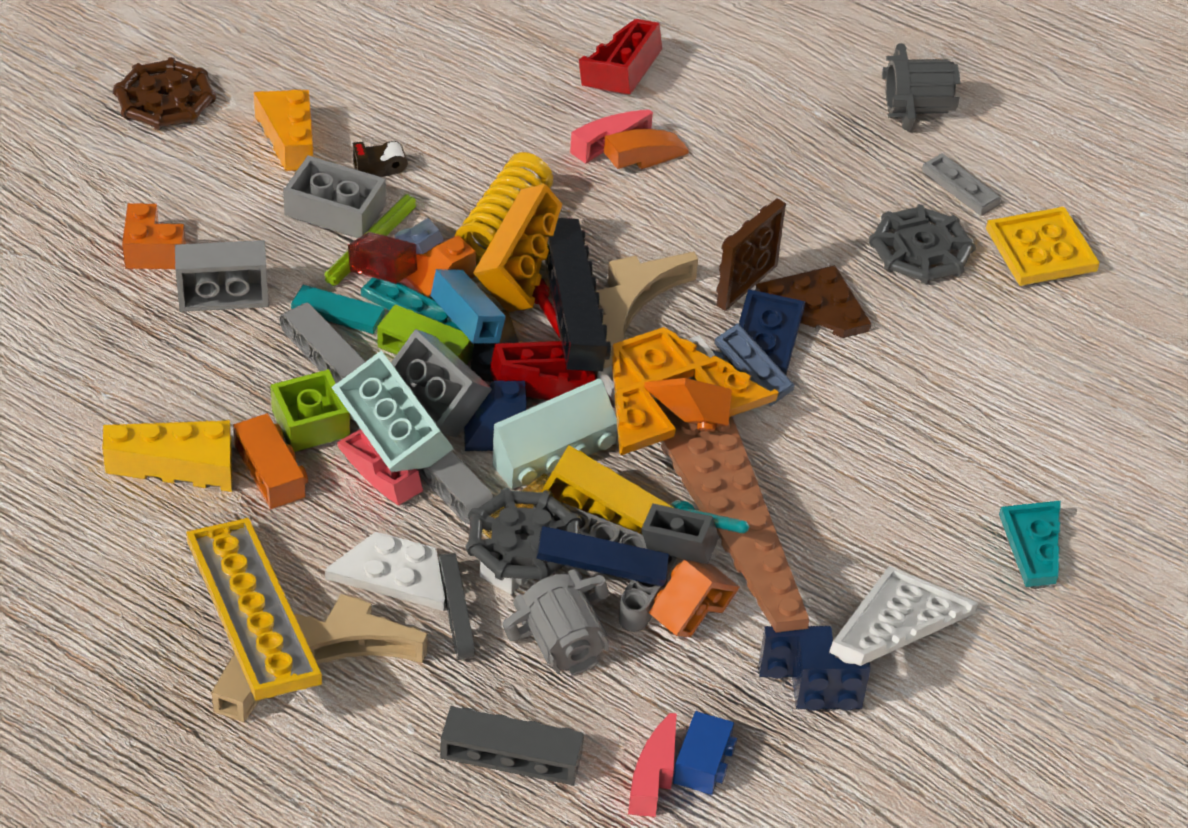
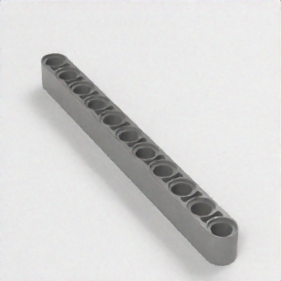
M309 303L301 304L279 316L281 328L286 336L319 371L329 369L336 384L365 363L361 356ZM452 451L429 468L417 469L420 477L465 524H470L468 514L472 508H479L494 498L490 490Z

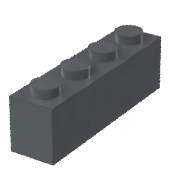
M450 706L441 735L440 759L574 786L583 752L584 733L570 728L543 725L536 721H523L508 718L501 714L493 715L478 712L471 708Z

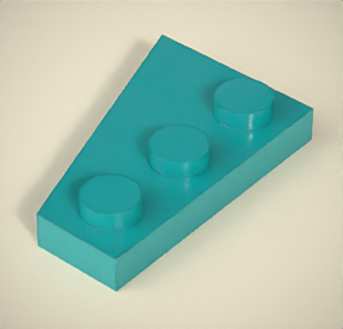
M1061 501L1003 506L1000 509L999 516L1025 587L1057 583L1059 574L1058 540Z

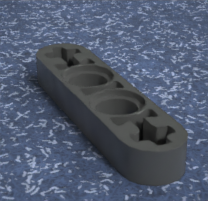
M456 553L439 554V567L456 659L474 658L473 636Z

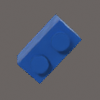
M695 711L675 763L674 784L710 795L713 794L717 782L723 784L728 764L724 763L726 756H733L738 739L732 736L734 722Z

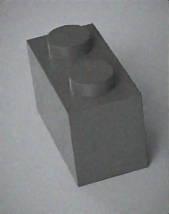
M652 503L641 529L647 549L668 553L672 557L703 564L709 563L719 539L713 516Z

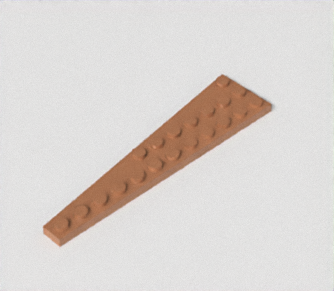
M658 400L656 403L676 428L674 437L661 441V449L665 455L670 456L673 461L674 470L682 478V483L699 510L744 520L749 524V530L744 534L719 528L716 529L722 540L721 545L726 553L729 552L738 573L742 572L746 578L748 589L757 599L759 607L774 631L784 632L808 629V614L733 417H729L728 426H718L714 432L697 430L696 424L684 422Z

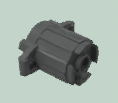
M899 43L895 48L894 55L886 56V61H889L887 67L882 69V79H886L885 93L889 111L887 114L888 118H901L903 129L908 131L913 128L916 114L956 111L960 97H954L956 84H960L958 64H954V62H950L948 59L908 60L907 47L905 44Z

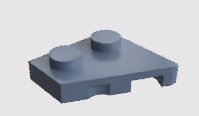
M426 218L411 229L406 228L397 232L394 235L395 239L386 245L390 254H424L444 241L440 230L429 218Z

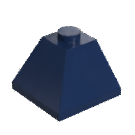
M493 381L489 384L492 390L464 427L465 451H493L494 424L526 410L525 381Z

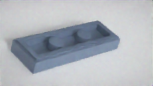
M738 323L715 338L714 344L739 372L751 375L750 380L769 391L776 389L779 392L777 400L768 403L770 406L794 390L795 385Z

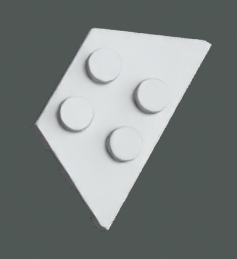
M374 532L325 570L326 580L442 611L445 608V596L436 547Z

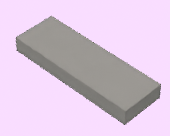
M943 153L923 164L922 172L981 216L1000 205L1001 197Z

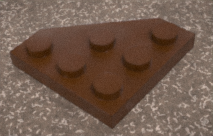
M835 265L756 284L755 291L805 301L801 324L813 328L820 325L833 330V335L842 338L870 332V320Z

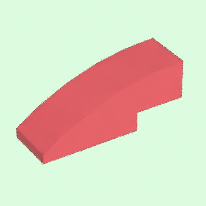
M651 110L630 111L585 124L571 132L570 153L586 164L604 153L605 136L635 129H651L653 112Z
M361 429L337 442L338 448L357 471L374 488L399 506L423 492L419 471L413 469L391 472Z
M669 713L657 726L638 758L632 779L628 815L656 817L658 789H671L677 713Z

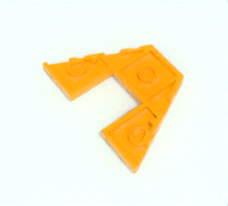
M665 327L614 343L612 346L611 358L619 454L621 456L672 438L676 431L674 425L650 393L644 388L645 382L694 376L697 381L732 389L729 417L777 400L779 392L776 389L769 391L750 380L751 375L737 371L733 365L715 355L711 358L696 350L697 345L686 339L679 338L676 333Z

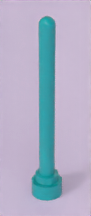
M677 500L670 504V506L677 509L713 516L715 526L719 529L741 534L749 530V524L744 520L695 510L691 503Z

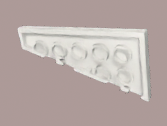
M889 566L833 640L829 653L838 656L845 663L862 666L975 614L978 603Z

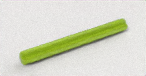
M405 194L325 272L326 283H330L332 286L338 285L416 207V199L409 194Z

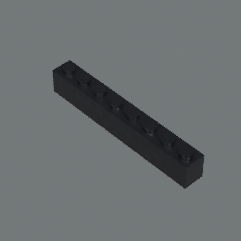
M558 218L554 235L549 237L547 242L549 252L545 264L567 370L603 371L605 359H610L611 343L606 341L607 325L602 324L603 308H599L600 296L599 292H595L596 277L592 276V261L588 260L589 247L585 245V230H581L579 219Z

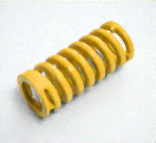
M519 152L511 156L502 171L491 183L489 189L485 191L483 197L477 202L476 207L471 210L462 226L457 229L455 236L459 235L476 251L477 265L486 249L479 246L475 240L485 248H488L507 215L508 209L511 208L520 191L518 189L521 190L541 184H546L551 189L553 185L552 171L536 155ZM525 168H528V169L534 171L538 176H536L533 172H531V171H529V170H527V169H525Z

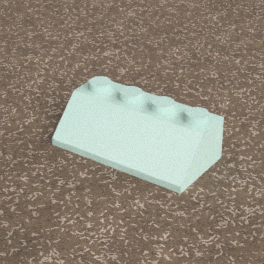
M382 350L332 387L391 472L429 468L454 449Z
M598 378L494 424L493 467L512 490L522 485H528L534 480L552 473L568 445L589 456L616 444L617 418L603 381Z

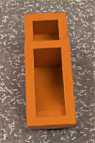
M635 129L605 136L604 153L617 169L636 163L642 170L689 153V149L675 133L656 129Z

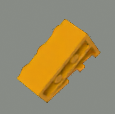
M309 90L253 92L255 118L264 128L265 136L272 142L273 150L285 171L298 170L308 155L313 157Z

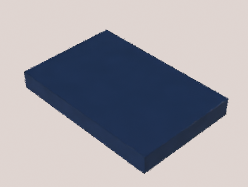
M748 289L739 325L780 370L787 375L805 308V301Z

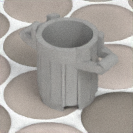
M573 569L568 571L569 574H555L544 578L532 585L523 596L521 594L517 595L513 602L517 611L504 619L502 623L507 638L510 641H517L518 639L533 635L547 664L557 674H560V670H570L572 675L585 672L599 663L596 657L603 648L606 651L609 649L608 635L593 608L594 605L609 596L605 578L602 575H597L583 580L580 572ZM594 588L595 592L589 595L588 590ZM522 623L523 626L518 628L517 624Z

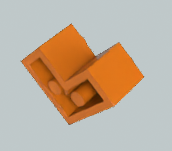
M128 203L122 241L125 269H175V245L185 244L184 224H159L157 204Z
M684 559L673 569L671 579L666 587L656 594L654 605L648 613L674 635L691 638L708 611L724 612L740 586L712 564H703Z

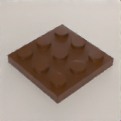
M776 198L768 206H763L750 221H745L736 233L729 235L724 240L721 247L723 253L722 262L719 266L720 278L716 289L718 293L716 306L726 311L748 292V289L751 290L777 267L786 203Z

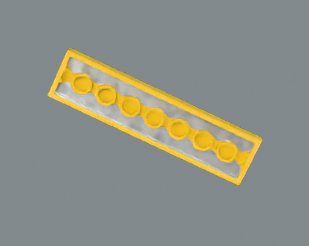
M249 518L187 531V543L255 701L322 685V673Z

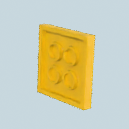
M1065 207L987 221L986 230L1019 286L1098 271L1100 264Z

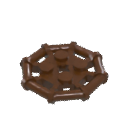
M168 57V60L133 65L132 70L121 82L116 83L113 88V94L118 98L121 107V115L126 120L134 119L153 126L154 130H161L165 126L186 122L193 124L198 121V116L205 108L216 100V92L211 88L207 78L208 72L203 67L196 68L176 61L174 57ZM165 71H166V73H162V74H156V75H151V76L149 75V74H155V73H160V72H165ZM137 80H139V85L137 87H131ZM199 85L201 91H193L192 88ZM137 99V103L133 104L130 100ZM147 110L154 112V115L148 113Z

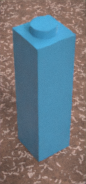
M436 269L430 295L472 343H500L506 316L463 270Z

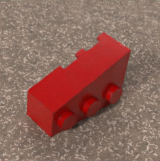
M634 19L613 34V40L606 45L603 43L596 46L595 53L588 58L584 55L578 59L582 86L631 95L662 50L660 23Z
M561 341L498 343L494 346L490 367L493 381H525L526 397L550 400L596 380L593 371L567 370Z

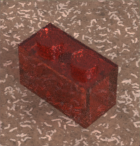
M367 232L348 244L349 266L352 272L397 284L417 271L416 244Z

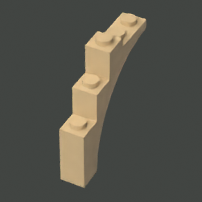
M694 251L643 263L639 262L637 256L609 261L607 282L610 287L596 290L595 292H599V308H603L602 324L607 325L606 341H610L611 350L614 343L624 340L632 319L644 305L657 295L677 285L696 280L698 257ZM611 355L609 360L605 359L604 368L612 366Z
M341 594L325 622L311 616L294 613L317 665L345 657L369 655L398 657L423 663L427 655L428 633L422 632L415 627H407L392 622L384 617L373 616L371 603L365 602L358 597ZM234 653L211 692L213 712L245 722L261 700L255 701Z

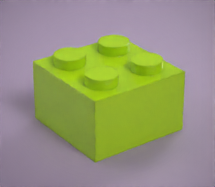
M329 369L270 385L272 412L282 429L287 444L292 446L294 452L343 439L350 435V413L332 389L336 383Z

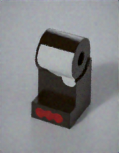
M364 141L352 143L355 170L384 177L401 173L407 168L408 161L403 146L397 141H389L383 145L365 147Z

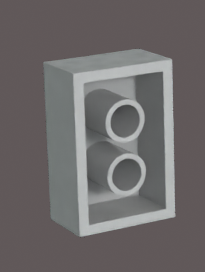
M308 155L283 190L284 216L360 239L371 228L386 205V179Z
M265 240L175 245L179 312L269 307Z
M417 329L414 330L391 362L442 433L453 437H458L492 390L488 384L436 336Z

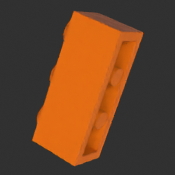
M268 413L233 424L234 445L269 508L273 509L305 498V484L308 483L306 470L302 465H297L294 450L290 444H285L280 425L278 423L274 424Z

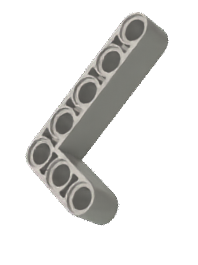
M559 501L572 513L579 514L582 520L579 534L647 549L642 534ZM547 509V511L551 515V519L554 522L560 520L555 514H553L549 509ZM668 557L666 582L663 587L635 580L630 581L620 600L619 624L627 631L637 632L647 626L652 618V615L648 612L654 605V598L670 581L671 573L677 564V557Z

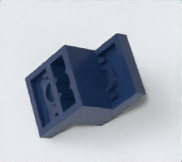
M772 626L764 627L758 664L759 677L775 679L792 677L796 709H808L811 711L820 709H842L846 711L862 709L871 668L870 662L862 666L849 664L839 658H835L834 654L829 653L833 642L831 626H808V629L775 632Z

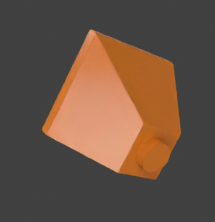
M457 235L444 239V241L424 254H411L395 262L394 267L420 293L432 299L430 295L436 269L463 270L470 278L475 277L473 272L476 269V251Z
M688 378L645 382L644 388L684 422L696 424L697 430L714 432L718 426H728L732 389Z

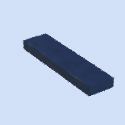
M542 526L536 559L663 587L666 582L669 554Z

